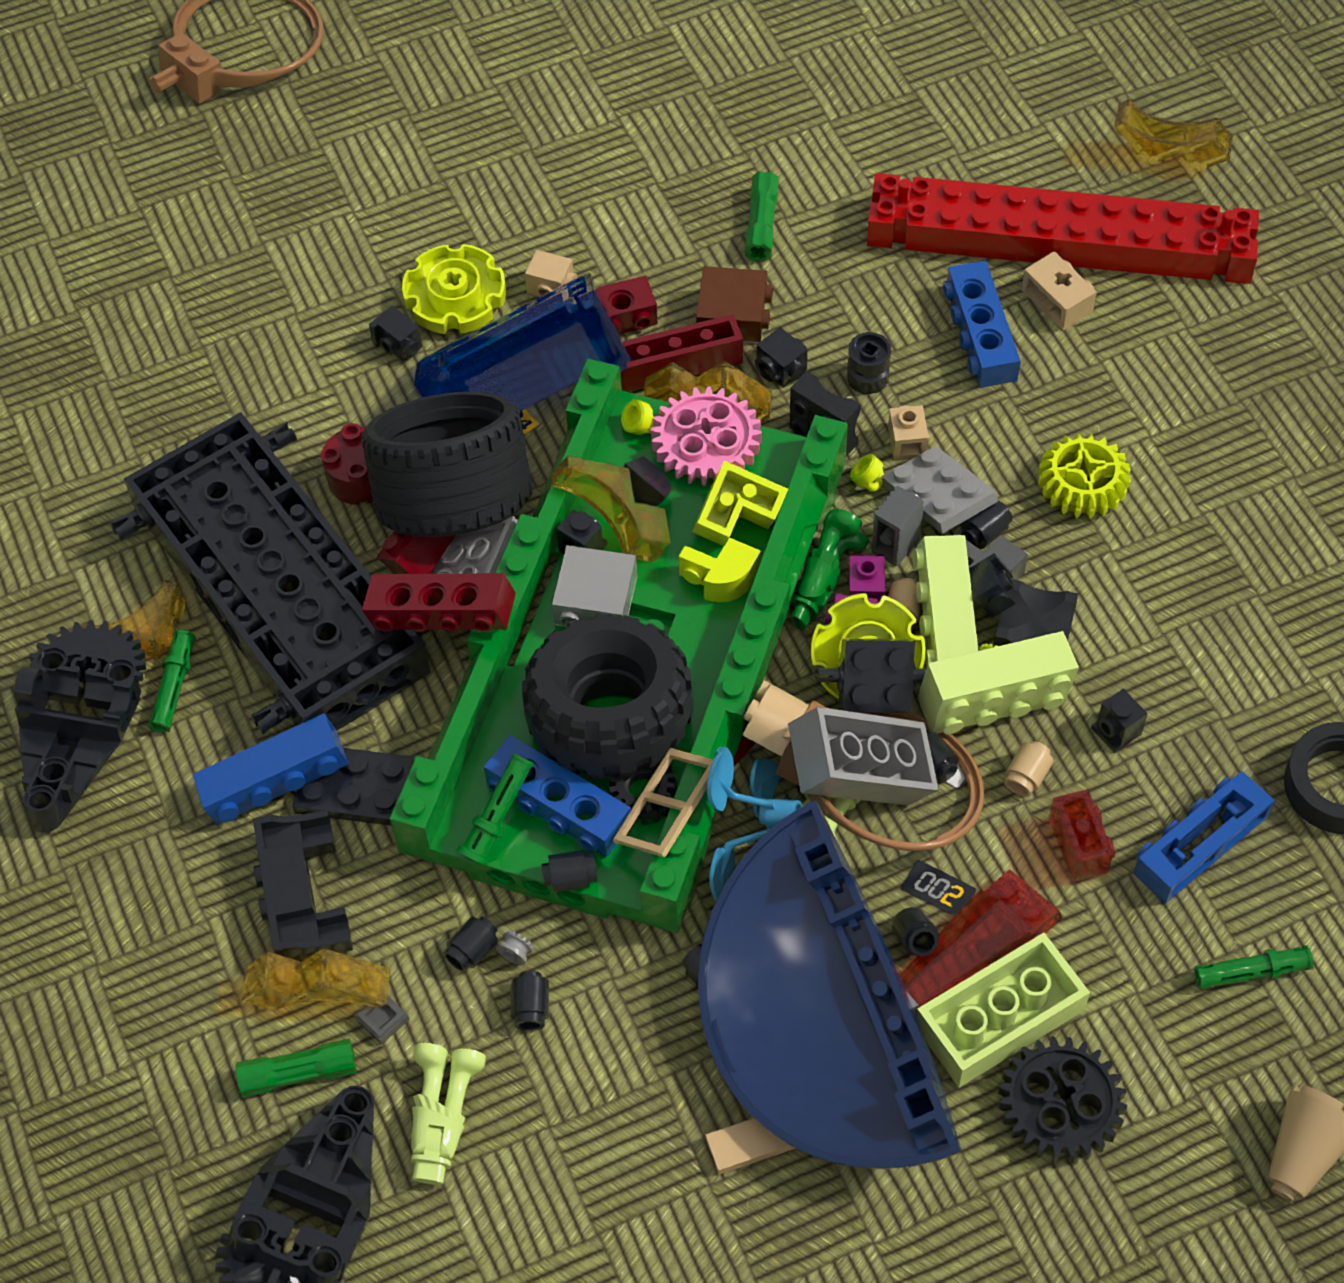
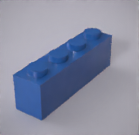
M323 713L192 775L203 809L216 825H219L223 822L231 821L238 815L255 807L266 805L271 800L285 793L298 790L305 784L324 775H330L349 763L337 730L326 714Z

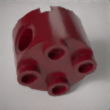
M355 423L346 424L342 427L341 431L330 437L324 445L320 457L330 492L342 502L360 505L359 501L368 499V503L374 500L361 441L365 427H360Z

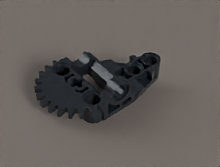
M89 620L86 628L82 629L78 622H74L73 631L71 632L62 626L60 627V637L50 633L46 635L50 644L38 642L36 646L39 653H30V666L22 667L18 672L13 692L17 702L15 713L19 723L20 752L24 774L22 776V784L25 791L23 803L30 825L35 831L47 833L55 830L62 824L121 743L138 706L141 694L139 681L144 679L142 672L139 671L146 670V663L142 661L146 657L144 649L138 650L141 648L140 640H133L134 637L131 631L122 634V626L119 624L109 630L108 621H104L98 628H95L94 621ZM84 696L86 707L108 711L102 714V718L45 709L49 700L80 705Z
M357 1085L344 1088L260 1167L234 1216L230 1234L223 1233L220 1242L226 1247H217L215 1256L223 1259V1261L216 1262L215 1272L226 1273L219 1278L218 1283H342L341 1281L357 1244L361 1240L370 1216L374 1099L369 1090ZM272 1197L340 1226L341 1229L337 1238L303 1224L295 1238L292 1250L287 1255L283 1254L296 1220L268 1209L270 1198ZM243 1238H250V1239H252L253 1241H247V1240H244ZM316 1269L325 1270L328 1273H322Z

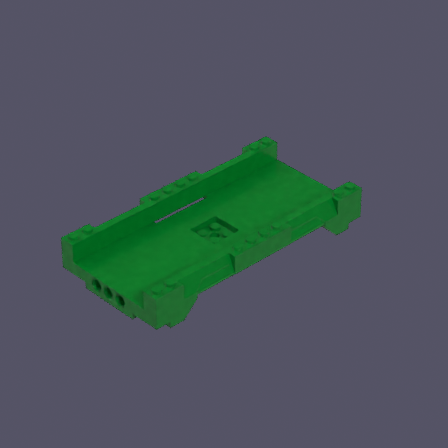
M588 358L565 410L568 431L556 456V462L533 516L520 515L496 573L505 574L516 592L507 630H492L489 632L470 631L467 638L470 655L468 668L428 758L416 756L391 814L390 822L398 852L465 871L468 873V878L591 915L608 919L609 914L678 934L685 912L692 903L702 874L712 830V820L716 811L709 803L707 790L665 858L622 844H617L607 858L595 852L593 854L598 882L589 883L588 888L553 893L552 885L544 886L541 864L549 863L548 855L583 850L584 853L590 852L583 849L577 842V839L565 833L562 835L555 832L547 824V821L538 815L530 816L523 812L515 801H513L501 824V827H503L502 836L496 838L486 857L489 860L486 866L456 851L459 845H464L474 826L472 824L473 818L477 814L482 815L493 794L487 787L484 766L507 737L512 735L542 753L536 746L534 736L530 735L526 722L522 698V681L526 679L525 668L535 650L544 643V639L556 630L560 632L567 628L554 625L552 602L564 554L559 552L556 528L573 509L577 512L587 513L596 519L602 527V538L607 540L608 543L603 551L636 555L637 580L628 616L639 618L640 623L644 625L652 623L662 629L664 634L669 636L676 646L680 647L686 657L687 667L690 668L693 713L691 723L686 724L685 736L675 749L714 760L717 748L726 747L731 752L734 761L748 721L743 719L764 680L814 534L823 527L824 518L827 512L832 509L836 497V488L846 463L848 423L815 415L807 437L761 426L762 443H760L759 455H754L753 465L745 464V470L783 486L788 491L778 515L769 529L738 517L729 538L760 550L761 563L752 586L744 595L728 602H712L704 599V585L692 584L679 575V555L684 546H687L717 559L724 547L692 533L713 484V478H708L706 485L702 486L701 478L696 477L689 484L688 475L686 474L679 479L675 478V468L666 472L664 462H657L656 452L652 450L651 434L636 435L628 433L622 426L621 416L624 407L632 400H640L650 404L653 417L660 416V406L669 408V402L622 391L620 366ZM643 456L657 466L667 476L671 484V492L668 497L658 506L648 510L637 509L629 505L611 490L624 464ZM553 554L558 555L559 559L514 667L507 666ZM608 694L593 698L586 702L584 706L608 708L628 703L634 699L625 695ZM673 759L670 765L672 772L674 771L677 785L674 799L687 802L707 768ZM579 773L578 776L611 795L609 789L610 776H606V780L592 779L587 773ZM526 777L523 783H528L532 781L533 778ZM639 779L633 782L629 789L630 794L635 798H639L650 779ZM656 786L653 793H656L658 786ZM556 795L550 797L548 800L555 802L563 799L564 797ZM670 808L667 817L663 813L660 814L661 821L655 823L653 817L648 818V825H642L641 819L637 818L636 824L633 823L626 836L660 846L681 811ZM583 814L578 818L581 820H589L594 816L591 814Z

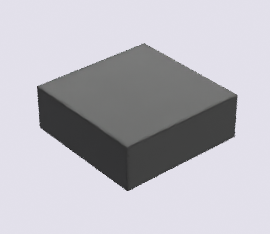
M383 990L354 1015L356 1021L380 1045L386 1042L409 1021L408 1014Z

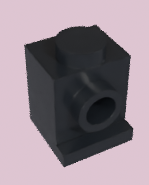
M391 306L369 324L373 345L377 348L381 345L388 354H395L403 362L415 356L419 349L423 347L419 326L394 306Z
M573 509L556 528L559 552L565 554L567 545L573 546L574 543L582 548L603 550L608 545L607 540L602 538L601 525L596 519L584 512H577Z
M995 553L969 568L971 590L974 599L991 618L1016 604L1011 592L1015 588L1011 579L1013 574Z
M1123 688L1101 704L1098 720L1092 724L1091 729L1116 753L1142 735L1148 713Z

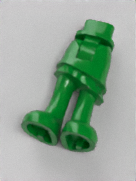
M836 508L827 512L823 521L818 548H812L811 557L806 558L805 570L793 597L792 604L794 610L790 616L793 625L800 630L807 628L810 619H817L819 612L823 610L830 596L836 590L840 579L839 559L844 551L860 552L869 543L867 536L859 531L862 527V521L849 511Z

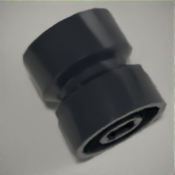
M865 332L852 338L849 343L847 381L849 386L857 392L874 394L884 389L889 382L891 345L883 335L875 332Z

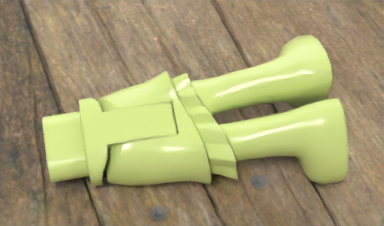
M418 1043L414 1046L413 1058L423 1069L424 1074L422 1094L413 1096L416 1106L412 1107L411 1149L413 1155L410 1163L414 1164L412 1180L419 1183L443 1185L445 1170L451 1169V1159L455 1154L459 1138L465 1128L463 1123L466 1118L461 1115L466 1088L469 1079L484 1068L486 1056L481 1052L471 1049H456L452 1052L450 1080L445 1105L443 1106L439 1103V1095L448 1060V1051L436 1044Z

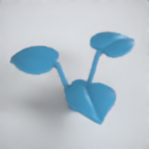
M726 747L717 748L709 771L707 795L710 805L716 811H724L727 797L753 804L755 816L768 829L725 843L724 848L716 849L709 877L711 893L715 901H717L726 881L734 871L735 854L733 848L760 839L773 826L802 807L800 800L772 799L775 788L782 777L776 775L778 765L766 758H757L753 764L750 778V789L753 797L735 793L730 788L734 774L733 757Z

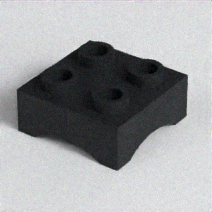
M806 371L790 388L789 428L796 435L807 437L815 415L848 423L847 456L858 445L859 437L856 436L855 427L861 411V404L852 398H843L832 394L818 382L815 375Z
M1012 579L1015 588L1011 592L1016 604L1001 612L993 648L995 645L1002 646L1061 631L1064 632L1068 641L1079 594L1069 591L1055 592L1042 590L1022 581Z

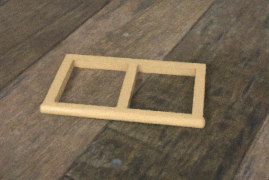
M669 748L613 838V842L665 858L707 790L708 775L714 760ZM673 759L707 768L687 802L653 793ZM647 801L681 811L660 846L626 836Z

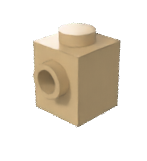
M536 250L525 272L527 294L547 300L573 292L577 282V274L573 271V260Z
M904 405L898 408H889L888 432L893 460L913 459L928 450L929 436L923 405Z

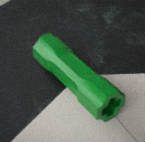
M759 171L752 176L749 226L745 241V256L751 261L765 262L772 257L773 224L779 186V177L772 172Z
M350 1038L321 1044L314 1049L269 1058L264 1056L236 1062L235 1065L237 1083L242 1098L271 1092L275 1088L320 1078L332 1079L357 1073L355 1055Z

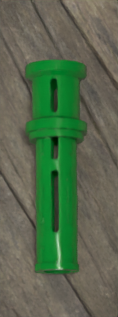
M516 753L512 754V758L496 785L482 815L477 814L473 818L472 824L474 826L464 845H459L456 851L482 865H487L489 860L486 857L496 838L501 837L503 834L501 824L517 797L531 767H533V762Z

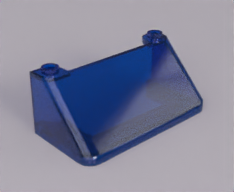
M587 273L424 357L416 364L414 384L422 398L454 392H484L506 398L515 404L520 412L578 382L588 358L620 366L621 372L627 368L626 363L631 361V357L592 275Z

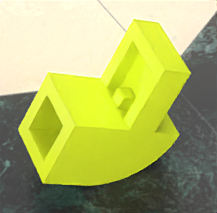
M731 538L728 539L717 559L684 546L679 555V575L692 584L704 585L705 600L712 602L732 601L744 595L752 586L761 563V551Z

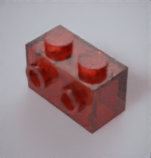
M1089 789L1054 797L1049 813V821L1072 881L1075 882L1107 874L1112 858H1115V849L1111 838L1105 833L1100 809L1096 804L1094 805Z

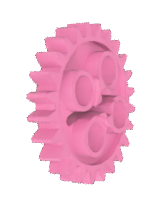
M708 386L705 394H700L699 390L694 387L692 396H688L685 392L681 391L680 401L670 397L669 408L660 406V416H654L653 418L654 427L651 428L652 450L656 452L657 462H664L666 472L675 468L676 479H679L684 474L688 475L689 484L698 477L701 478L702 486H705L708 478L715 479L724 461L745 469V464L753 465L754 455H759L762 431L761 421L756 419V410H748L747 400L737 403V393H733L728 398L725 397L724 388H721L717 394H712V389Z

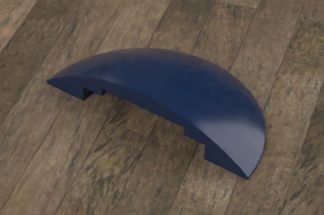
M814 800L777 823L752 846L726 881L713 907L705 930L698 973L699 1007L710 1052L723 1079L744 1108L767 1130L786 1143L812 1156L836 1164L857 1168L895 1169L932 1163L961 1153L960 1143L943 1087L905 987L859 884L817 801Z

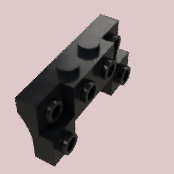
M328 810L295 816L267 815L253 818L260 865L253 866L257 887H263L265 898L259 899V907L262 920H269L272 946L276 959L279 960L312 952L315 953L316 958L353 950L345 907L316 913L307 858L336 852Z

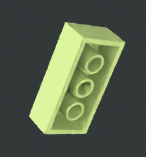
M1061 631L928 663L917 699L930 732L953 734L960 731L963 727L975 724L986 726L1000 718L1008 716L1018 718L1032 710L1041 708L1051 710L1065 703L1079 666L1064 632Z
M1042 933L919 1007L916 1017L926 1043L958 1088L1017 1053L1022 1047L1030 1045L1085 1011L1090 992L1047 935Z

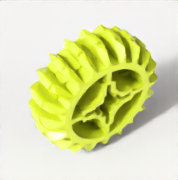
M1077 433L1074 440L1065 435L1061 443L1054 441L1050 450H1046L1043 454L1042 462L1039 464L1038 484L1039 488H1043V498L1051 499L1052 508L1062 506L1063 515L1068 511H1073L1076 519L1081 513H1086L1091 520L1095 512L1104 517L1108 509L1115 511L1119 502H1123V499H1125L1131 482L1130 464L1125 463V453H1117V444L1107 446L1105 437L1100 441L1094 440L1092 433L1088 438H1082Z

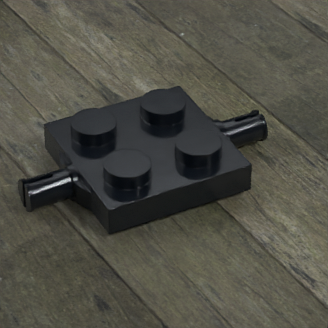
M842 639L841 657L837 668L817 667L815 673L818 675H815L816 683L836 682L839 691L838 710L856 713H911L912 693L915 683H922L926 669L916 668L914 640Z

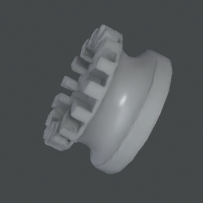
M506 930L503 934L504 942H499L496 946L497 952L514 964L524 965L527 961L526 954L532 953L534 945L529 940H526V937L521 939V934L518 933L517 935L514 931Z

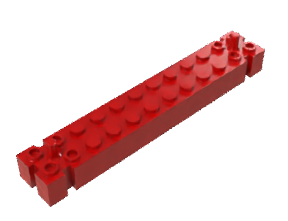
M875 173L868 220L867 246L892 249L893 243L905 244V250L1031 263H1036L1055 251L1063 260H1067L1072 267L1212 280L1213 274L1225 275V282L1251 284L1258 254V239H1256L1259 227V210L1233 207V210L1220 212V206L914 176L911 182L908 179L900 180V175Z

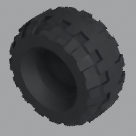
M610 614L595 615L594 619L582 621L581 618L567 623V628L560 632L556 630L544 639V643L535 650L525 668L526 679L522 681V698L530 735L534 736L536 746L545 756L558 762V765L565 767L576 775L583 772L589 774L592 779L606 780V776L620 775L621 778L636 775V771L644 767L651 769L661 763L662 758L665 757V752L667 753L669 748L675 749L685 736L686 724L691 723L693 713L692 681L690 668L687 667L684 653L669 636L664 634L662 629L652 623L644 625L636 617L623 615V618L611 617ZM608 694L625 695L634 699L628 703L608 708L584 706L589 700Z

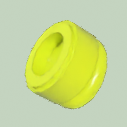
M632 400L628 402L621 416L624 430L636 435L651 434V428L654 427L652 408L650 404L644 401Z
M865 455L853 466L850 478L858 487H865L867 490L875 492L883 485L881 477L884 475L883 464L875 455Z

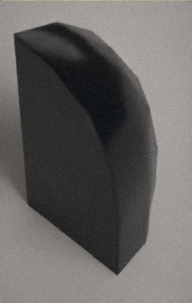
M643 456L624 464L611 490L629 505L637 509L648 510L658 506L668 497L671 492V484L667 476Z

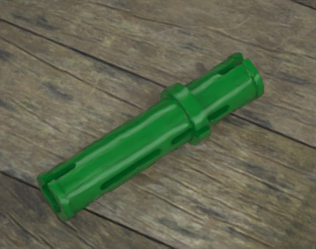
M181 629L174 631L168 656L163 659L161 665L164 669L148 722V727L153 731L166 733V731L170 732L183 679L189 673L191 667L189 659L196 636L189 631Z
M1307 945L1283 951L1268 949L1264 950V954L1194 966V975L1199 990L1214 986L1244 982L1257 978L1269 977L1273 980L1280 978L1281 974L1313 969V958Z

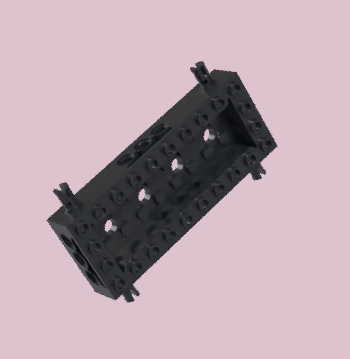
M242 412L125 477L124 482L133 503L134 511L109 523L120 541L139 531L142 527L147 526L273 694L276 699L274 703L251 714L256 727L259 726L262 734H265L266 731L280 724L285 719L290 718L297 726L323 713L326 714L335 729L339 730L431 673L426 647L420 637L432 630H425L423 632L413 630L384 632L375 630L362 611L371 575L274 454L276 450H280L288 444L297 441L293 429H289L288 423L284 422L267 435L261 436ZM222 489L227 491L221 498L215 499L210 497L216 491ZM259 535L263 537L257 544L249 545L245 543L246 539L250 536ZM288 582L299 584L298 588L292 592L281 590L282 586ZM325 630L336 632L335 637L331 640L323 641L318 638L319 634Z

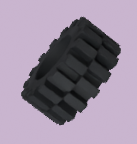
M659 764L651 769L646 767L636 771V775L621 778L620 775L610 776L609 789L611 796L632 809L638 798L630 794V786L639 779H651ZM669 765L657 785L656 794L674 799L677 791L674 771L672 772L671 765ZM647 801L637 818L641 819L642 825H648V818L653 817L656 823L661 821V813L666 817L668 816L670 808Z

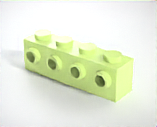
M965 535L924 536L917 547L913 549L912 563L914 569H918L919 582L916 584V599L918 603H922L923 609L919 627L920 634L926 637L927 649L924 661V668L926 669L928 663L977 652L978 643Z

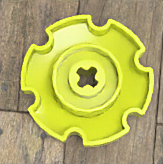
M463 244L459 249L455 250L450 249L449 245L432 248L415 259L416 269L407 270L403 277L402 292L406 309L413 311L414 321L420 326L440 334H446L448 330L453 328L458 329L463 334L485 326L494 318L492 309L502 308L506 298L505 277L502 268H495L494 257L491 254L471 245Z
M866 593L845 597L828 609L832 616L831 622L827 625L818 623L815 627L811 642V659L814 666L821 665L824 668H837L841 657L842 639H911L915 641L916 668H923L926 653L923 635H913L911 633V626L916 622V618L904 605L888 596H881L880 601L876 604L868 601ZM821 682L830 694L839 699L836 682Z

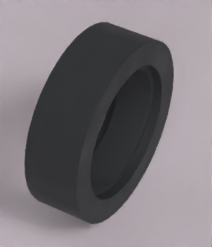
M1332 722L1312 728L1297 741L1285 769L1284 787L1290 804L1304 820L1321 830L1344 834V805L1331 802L1321 796L1312 786L1308 776V763L1313 758L1329 751L1344 752V722Z

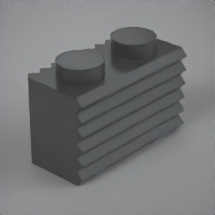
M896 486L893 491H890V495L886 496V500L882 501V505L878 506V510H874L872 553L877 556H885V560L894 566H898L921 538L920 528L922 527L921 520L923 519L924 502L916 493Z

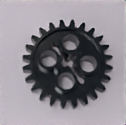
M1053 1036L1051 1037L1049 1047L1045 1048L1038 1039L1035 1042L1034 1053L1027 1047H1022L1020 1054L1022 1060L1012 1057L1009 1064L1012 1070L1004 1069L1002 1080L1006 1083L1000 1084L998 1094L1005 1098L1000 1099L998 1109L1009 1111L1003 1117V1125L1015 1124L1011 1137L1013 1139L1023 1135L1025 1137L1022 1147L1024 1150L1033 1144L1038 1146L1037 1158H1041L1047 1150L1051 1151L1054 1163L1059 1159L1060 1153L1066 1154L1069 1163L1074 1162L1076 1152H1080L1082 1157L1088 1160L1091 1155V1146L1099 1153H1102L1105 1147L1104 1140L1112 1143L1116 1137L1113 1129H1121L1124 1120L1118 1115H1124L1127 1105L1120 1101L1125 1098L1127 1091L1124 1088L1116 1087L1120 1084L1122 1075H1109L1113 1061L1110 1060L1101 1064L1099 1062L1101 1050L1098 1049L1091 1055L1086 1053L1087 1042L1085 1041L1076 1049L1073 1048L1071 1037L1067 1038L1064 1046H1059L1057 1039ZM1047 1069H1051L1053 1071L1055 1081L1053 1080L1051 1075L1046 1071ZM1067 1070L1075 1071L1080 1075L1081 1079L1078 1081L1069 1080L1064 1076L1063 1072ZM1038 1083L1046 1091L1040 1094L1033 1093L1028 1089L1027 1085ZM1057 1090L1061 1099H1055ZM1069 1099L1068 1106L1066 1107L1064 1100ZM1081 1105H1090L1095 1108L1098 1114L1087 1116L1080 1111L1079 1107ZM1070 1117L1075 1126L1079 1128L1078 1130H1074L1071 1127V1124L1069 1122ZM1055 1118L1062 1127L1051 1129L1043 1123V1119Z

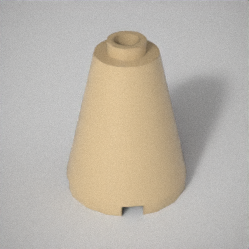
M1293 1084L1288 1094L1267 1177L1273 1184L1271 1190L1289 1201H1293L1295 1197L1304 1199L1344 1153V1111L1342 1110L1344 1104L1309 1086L1303 1085L1301 1090H1299L1298 1086Z

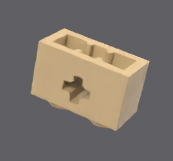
M1055 251L1024 269L1021 290L1062 330L1067 329L1093 312L1097 293L1093 285L1089 281L1084 280L1073 269L1072 265L1067 260H1063Z

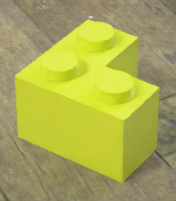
M724 461L716 474L692 533L724 546L733 531L738 517L769 529L778 515L788 489Z

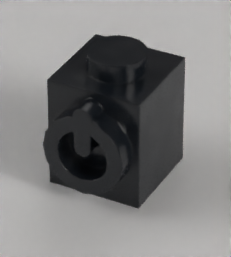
M779 327L757 344L755 366L764 379L769 382L776 381L782 387H785L791 381L798 380L806 372L808 349L800 339L792 337L782 327Z

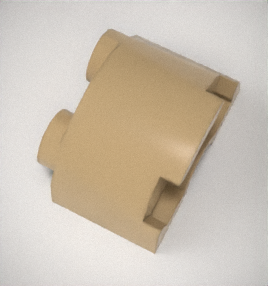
M764 680L743 719L749 722L743 736L782 756L791 739L788 723L804 715L809 705Z

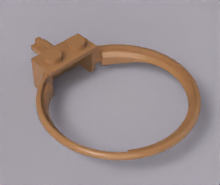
M186 0L174 17L173 37L158 45L160 73L150 77L149 83L153 85V90L156 93L175 84L200 104L217 95L219 86L244 88L273 80L297 69L316 53L324 34L322 18L316 7L309 0H286L298 7L307 16L312 25L313 39L308 51L296 61L276 69L258 72L231 71L220 68L221 62L185 35L191 16L199 7L211 0Z
M812 701L806 713L816 707H827ZM912 712L863 713L925 722L926 729H929L925 717ZM942 732L938 733V735L959 757L958 764L966 777L969 788V805L964 818L950 831L937 836L935 840L911 843L875 835L843 816L832 805L827 796L807 795L811 802L817 801L826 817L867 841L897 850L924 851L949 845L962 838L972 829L983 808L984 786L977 764L968 750L952 734ZM790 739L782 755L776 775L799 785Z

